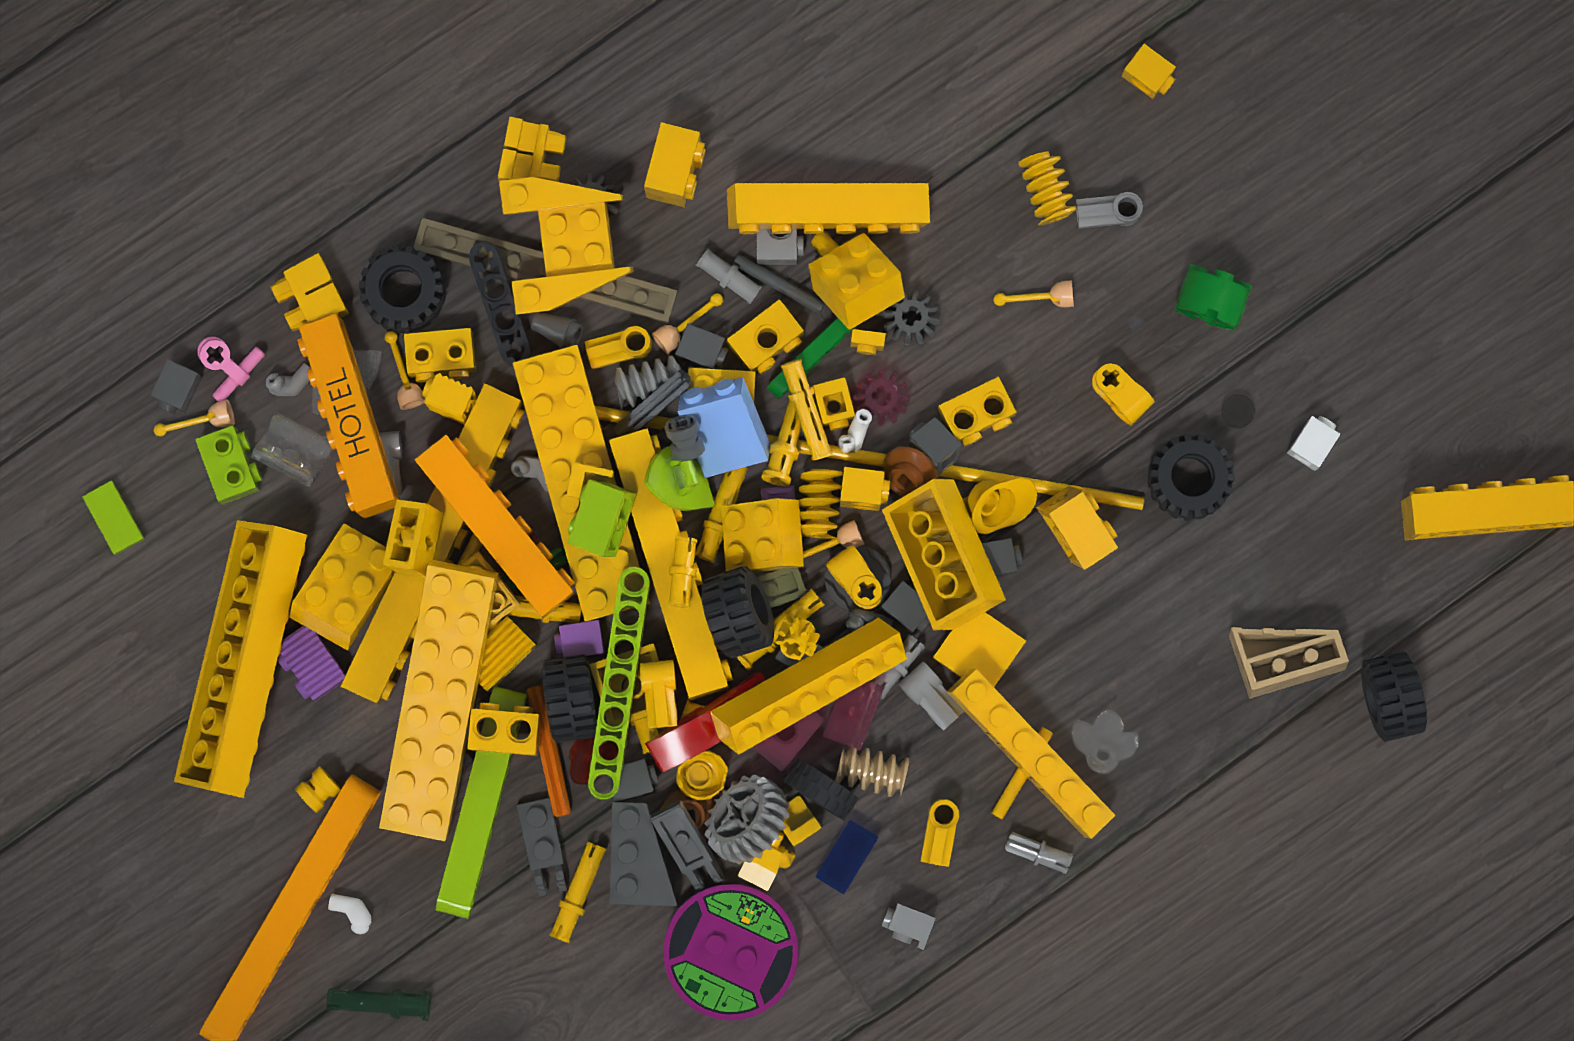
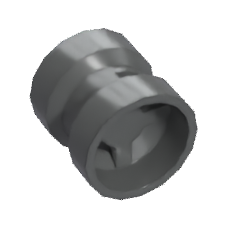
M680 415L670 419L665 424L664 429L667 438L672 441L670 450L675 460L688 461L703 454L705 446L701 436H698L699 424L695 416Z

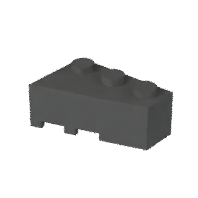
M612 802L609 904L678 906L655 827L651 822V814L647 803Z

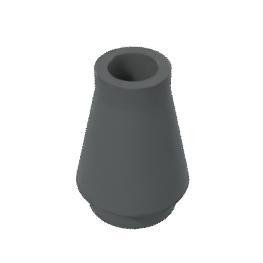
M537 312L532 320L531 330L540 333L563 349L578 344L582 335L583 325L577 323L575 318Z

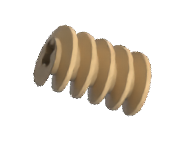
M852 744L847 752H844L843 747L835 782L840 784L843 778L847 776L849 787L853 788L859 779L861 780V789L864 791L867 790L871 783H874L876 794H879L882 788L887 786L888 797H892L897 789L900 790L901 796L909 766V758L904 757L901 763L897 765L894 754H891L887 761L884 762L882 751H878L873 759H871L869 748H864L859 756L857 755L856 745Z

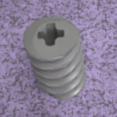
M672 355L668 356L667 366H664L658 358L655 359L654 369H651L646 361L642 362L641 372H638L633 364L629 365L628 375H625L620 367L616 368L614 380L621 410H623L625 399L628 400L632 407H636L638 396L644 401L672 375L681 370L680 364L676 362Z

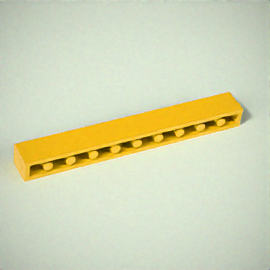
M484 383L458 439L469 452L465 458L470 465L474 467L478 463L489 476L490 480L486 484L490 488L497 472L492 468L498 457L503 459L511 443L507 439L512 427L515 429L519 427L525 411L521 409L523 405L521 400ZM435 487L427 504L443 512L433 560L453 564L454 562L449 559L455 548L461 549L468 531L464 530L466 523L437 487ZM394 573L340 687L381 705L383 699L386 701L390 699L396 686L392 679L397 669L401 671L404 669L411 652L406 650L411 639L415 637L425 577Z

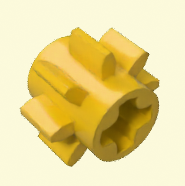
M795 617L791 624L786 621L782 623L778 631L779 636L776 644L780 645L782 653L788 658L801 660L804 653L810 657L813 656L820 634L815 633V628L811 622Z

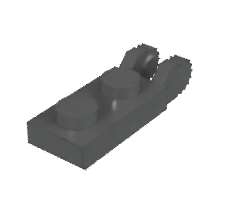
M550 798L517 805L531 871H534L539 897L547 895V885L543 878L542 869L554 866L557 888L560 892L567 891L562 866L564 859Z
M681 800L651 815V822L683 875H687L697 892L706 889L705 880L698 870L703 865L715 883L719 884L724 881L723 871L716 859H714L712 851Z

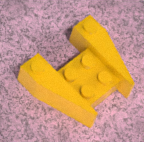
M536 177L499 181L504 215L538 211L546 277L512 281L516 315L554 310L634 272L633 267L615 268L607 202L625 200L624 195Z

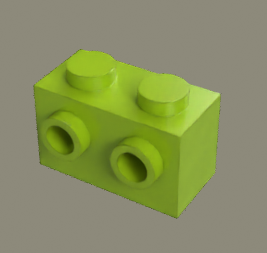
M232 425L195 439L219 503L224 505L260 491L257 482L262 481V477L256 462L251 464L249 462L246 451L251 450L244 431L238 432V429Z
M589 479L588 483L581 490L579 498L581 504L577 516L573 517L569 525L568 533L570 537L568 544L602 557H616L637 493L603 480Z

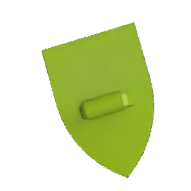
M670 446L660 450L652 458L646 472L644 484L660 501L671 508L681 511L705 509L715 506L708 480L705 478L697 458L688 461L675 460L672 457Z

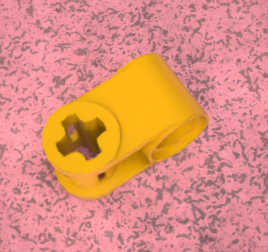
M1117 364L1103 365L1092 377V387L1095 392L1129 426H1132L1155 402L1152 396ZM1111 373L1115 377L1112 381L1113 385L1110 384L1106 387L1102 383L1105 379L1103 375L1108 376Z
M853 544L825 563V566L837 583L845 589L859 608L864 610L873 609L881 602L882 587ZM862 586H865L867 589L875 588L872 600H869L867 597L862 599L859 597Z

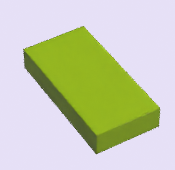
M112 480L82 496L115 556L145 540Z

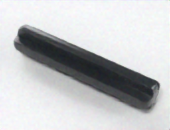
M678 370L615 425V435L620 437L640 431L692 385L691 376L683 370Z

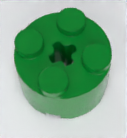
M1189 264L1176 302L1175 311L1193 320L1198 318L1207 321L1208 325L1236 330L1240 324L1252 285L1243 281L1233 280L1234 275L1228 272L1215 270L1214 275L1208 274V270L1203 267Z

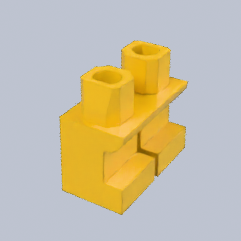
M509 117L504 143L505 149H503L498 180L536 177L559 182L561 167L544 162L546 152L564 154L566 136L550 131L549 125H538L525 122L523 119Z
M319 253L284 271L285 277L270 286L279 304L293 297H296L299 307L284 314L292 331L299 330V326L333 314H337L340 318L349 314Z

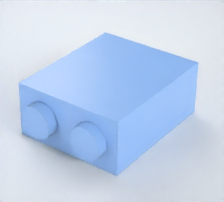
M743 377L735 380L724 379L716 385L703 389L698 387L692 388L680 395L677 411L679 416L693 415L697 418L699 424L698 436H701L703 439L705 451L697 457V460L705 478L768 461L770 442Z

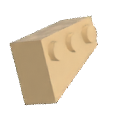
M1231 627L1229 639L1249 699L1344 671L1349 663L1339 630H1274V628L1258 630Z

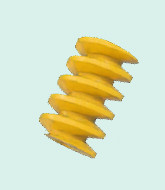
M1048 151L1031 155L1018 162L1019 167L1028 168L1022 173L1023 179L1033 180L1026 186L1027 192L1037 193L1030 199L1031 204L1041 205L1034 211L1035 217L1045 218L1038 226L1065 219L1077 210L1076 206H1066L1065 204L1073 195L1062 194L1061 192L1062 189L1069 185V182L1058 181L1057 179L1065 170L1053 167L1055 163L1061 160V157L1050 156Z
M811 469L801 473L800 479L809 483L799 487V492L808 496L799 500V506L806 509V511L800 512V521L805 523L801 525V534L803 536L817 539H836L827 534V531L837 528V524L829 521V517L839 515V511L830 508V504L840 502V498L832 495L831 491L841 489V485L834 482L833 478L842 476L843 472L829 469Z

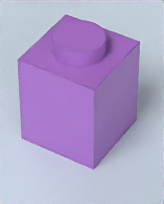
M599 620L559 626L560 634L554 635L556 653L563 654V657L585 654L589 658L605 655Z

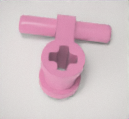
M215 336L204 338L199 343L197 349L198 357L205 367L212 370L222 369L229 375L213 393V397L218 402L226 400L238 385L243 386L251 377L249 373L265 356L262 350L254 347L244 360L237 365L230 358V350L225 342ZM210 346L213 349L220 346L218 351L221 356L219 359L212 357L207 360L209 354L206 350Z

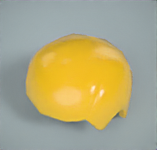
M707 749L677 766L676 782L680 790L692 799H711L724 789L728 767L720 755Z

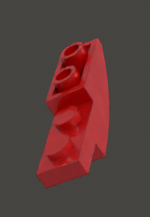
M762 672L754 673L705 707H698L678 720L677 726L668 727L647 741L645 745L660 771L665 772L721 742L710 711L766 681Z

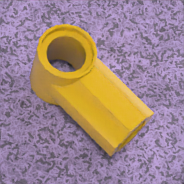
M631 326L625 331L584 342L592 370L631 359H642L649 355L653 347L650 335L639 326ZM636 334L643 335L645 337L644 347L638 351L630 350L628 347L629 339Z
M674 660L640 663L642 693H645L648 729L677 726V708L674 690H676Z
M938 799L929 807L920 862L949 867L956 826L959 819V810L948 799ZM940 805H948L952 808L953 817L947 823L941 824L935 820L934 812Z

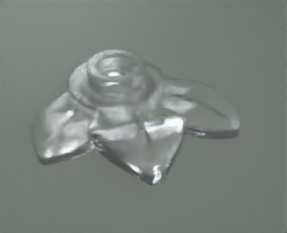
M1108 709L1101 713L1093 725L1082 720H1076L1073 725L1072 737L1074 745L1080 752L1086 755L1087 765L1096 773L1107 774L1112 772L1117 767L1119 761L1130 758L1137 750L1138 734L1123 732L1122 720L1113 709ZM1106 752L1109 755V759L1102 761L1097 757V753Z

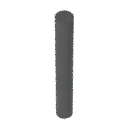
M740 254L733 263L743 272L818 314L821 313L825 306L822 300Z

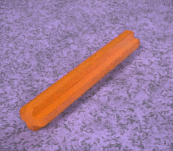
M542 685L530 687L527 689L530 707L534 708L533 714L541 715L538 746L552 812L555 817L566 816L571 813L557 743L552 738L549 727L544 689Z

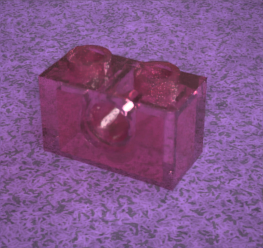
M813 712L792 724L795 728V735L792 739L782 741L774 734L751 748L779 771L783 772L823 724L825 719L818 713Z

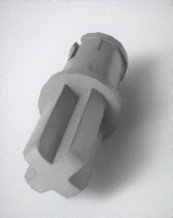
M1014 832L1008 836L1005 844L1006 851L1033 861V865L1037 866L1039 863L1063 874L1067 873V867H1070L1073 858L1072 853L1048 846L1045 840H1042L1040 843Z

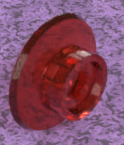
M595 737L576 740L569 751V759L571 760L569 773L572 781L576 784H588ZM606 741L601 745L600 755L604 760H613L617 757L619 748L615 742Z

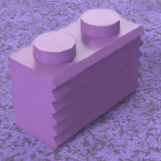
M302 626L281 641L282 648L277 661L286 672L290 669L298 678L294 685L304 699L311 697L313 701L317 702L342 684L346 673L319 634Z

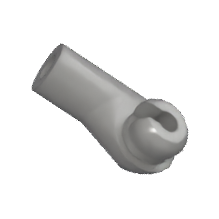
M303 363L293 376L272 373L266 379V387L271 394L276 396H296L310 382L307 374V369H310V367Z

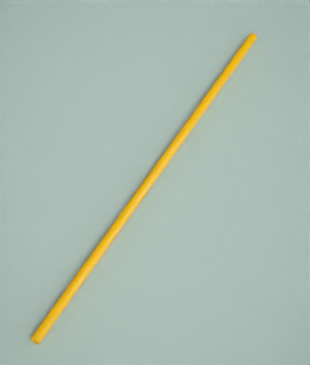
M595 406L598 419L619 423L631 412ZM656 416L644 427L661 430L672 418ZM767 434L770 445L777 442L778 436ZM798 439L796 445L798 453L811 455L807 441ZM829 445L833 454L826 458L883 467L884 458L887 454L858 450L855 453L852 451L844 453L839 446ZM951 465L938 475L940 477L976 483L984 480L1003 482L1021 477ZM1023 477L1031 480L1036 486L1037 493L1056 495L1069 486L1068 484ZM1070 485L1078 490L1083 489L1085 493L1089 492L1097 503L1138 510L1143 509L1144 497Z

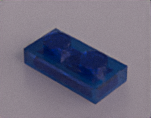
M850 820L815 878L844 895L879 837Z

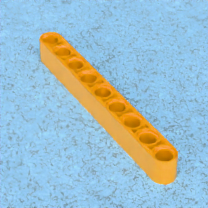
M353 774L348 778L200 1030V1036L209 1041H237L376 804L381 790Z

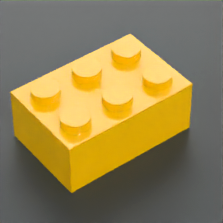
M343 523L293 600L290 618L348 651L386 592L395 571L383 566L386 547Z

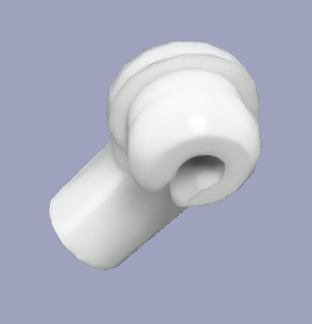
M859 410L848 429V435H842L839 438V447L842 452L848 453L852 451L855 453L861 449L868 426L872 420V415L868 410Z
M331 894L328 910L346 913L352 923V931L356 934L366 933L372 922L371 914L363 901L358 898Z

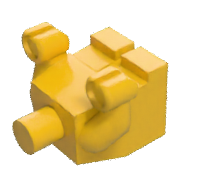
M779 832L780 840H775L771 844V850H764L761 859L754 857L751 863L744 862L738 876L768 891L779 867H790L795 858L793 852L791 854L788 853L789 850L780 845L784 834Z

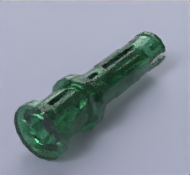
M329 988L327 993V1010L390 1014V1017L394 1019H400L401 1016L421 1017L422 1021H428L431 1011V992L424 991L423 994L403 993L402 989H396L392 993H377Z

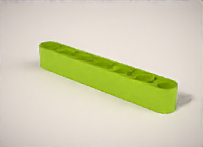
M638 567L625 569L620 575L588 780V788L591 794L602 800L614 797L618 793L621 783L650 590V579L647 573ZM631 574H639L644 579L643 588L637 592L628 591L625 587L626 578ZM627 607H633L639 612L638 621L631 626L624 625L620 620L621 612ZM627 640L634 646L633 655L628 659H620L615 654V647L619 642ZM623 674L627 676L629 686L624 692L616 693L611 690L610 681L614 675ZM617 707L622 710L624 719L620 725L611 727L605 721V714L610 708ZM606 741L615 742L619 748V753L613 760H604L600 755V747ZM600 775H609L614 782L613 789L610 793L600 794L595 789V781Z
M494 686L489 703L499 704V711L513 712V706L526 705L527 694ZM486 718L484 720L481 731L483 737H490L496 732L497 724L494 719ZM521 721L515 723L512 729L513 736L516 739ZM476 751L436 904V911L465 919L470 917L513 754Z

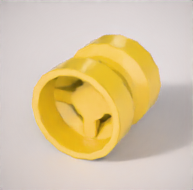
M321 766L312 772V778L307 782H301L294 788L315 813H318L324 807V802L329 797H335L341 791L338 784Z

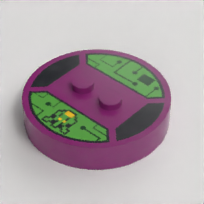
M719 885L697 893L678 909L666 932L663 947L664 965L672 987L679 997L694 1010L708 1017L720 1020L747 1019L772 1007L788 990L798 964V941L795 929L787 913L767 894L743 885Z

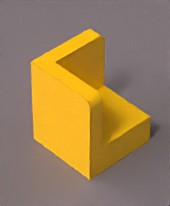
M573 462L566 495L579 499L581 490L588 483L589 479L603 480L612 484L614 471Z
M800 796L788 802L789 806L786 811L790 816L783 821L786 826L783 832L793 847L822 829Z

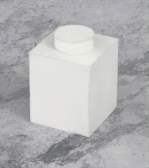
M1312 416L1304 425L1287 454L1316 471L1337 441L1340 433L1335 431L1336 425L1322 416H1319L1318 419Z

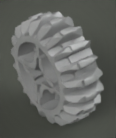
M754 774L750 778L743 776L740 782L732 781L731 787L728 790L723 789V795L719 799H714L716 802L714 808L708 810L711 817L704 823L708 828L704 835L708 838V844L712 850L724 860L739 865L744 861L751 863L754 857L761 859L764 850H771V844L775 840H780L779 832L786 829L783 821L790 816L786 811L789 803L786 801V795L782 789L776 786L770 779L758 777Z

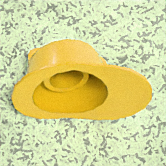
M1023 477L1003 482L984 480L973 487L969 496L963 498V502L976 531L981 534H988L1024 520L1036 504L1037 490L1031 480Z

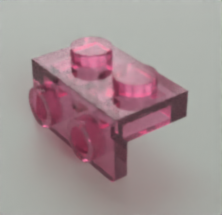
M868 681L838 698L831 716L827 720L823 737L840 745L861 750L884 687Z

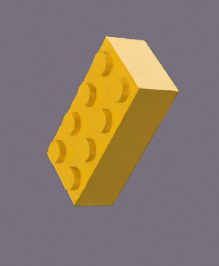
M932 479L882 509L933 630H954L1006 600L954 480Z

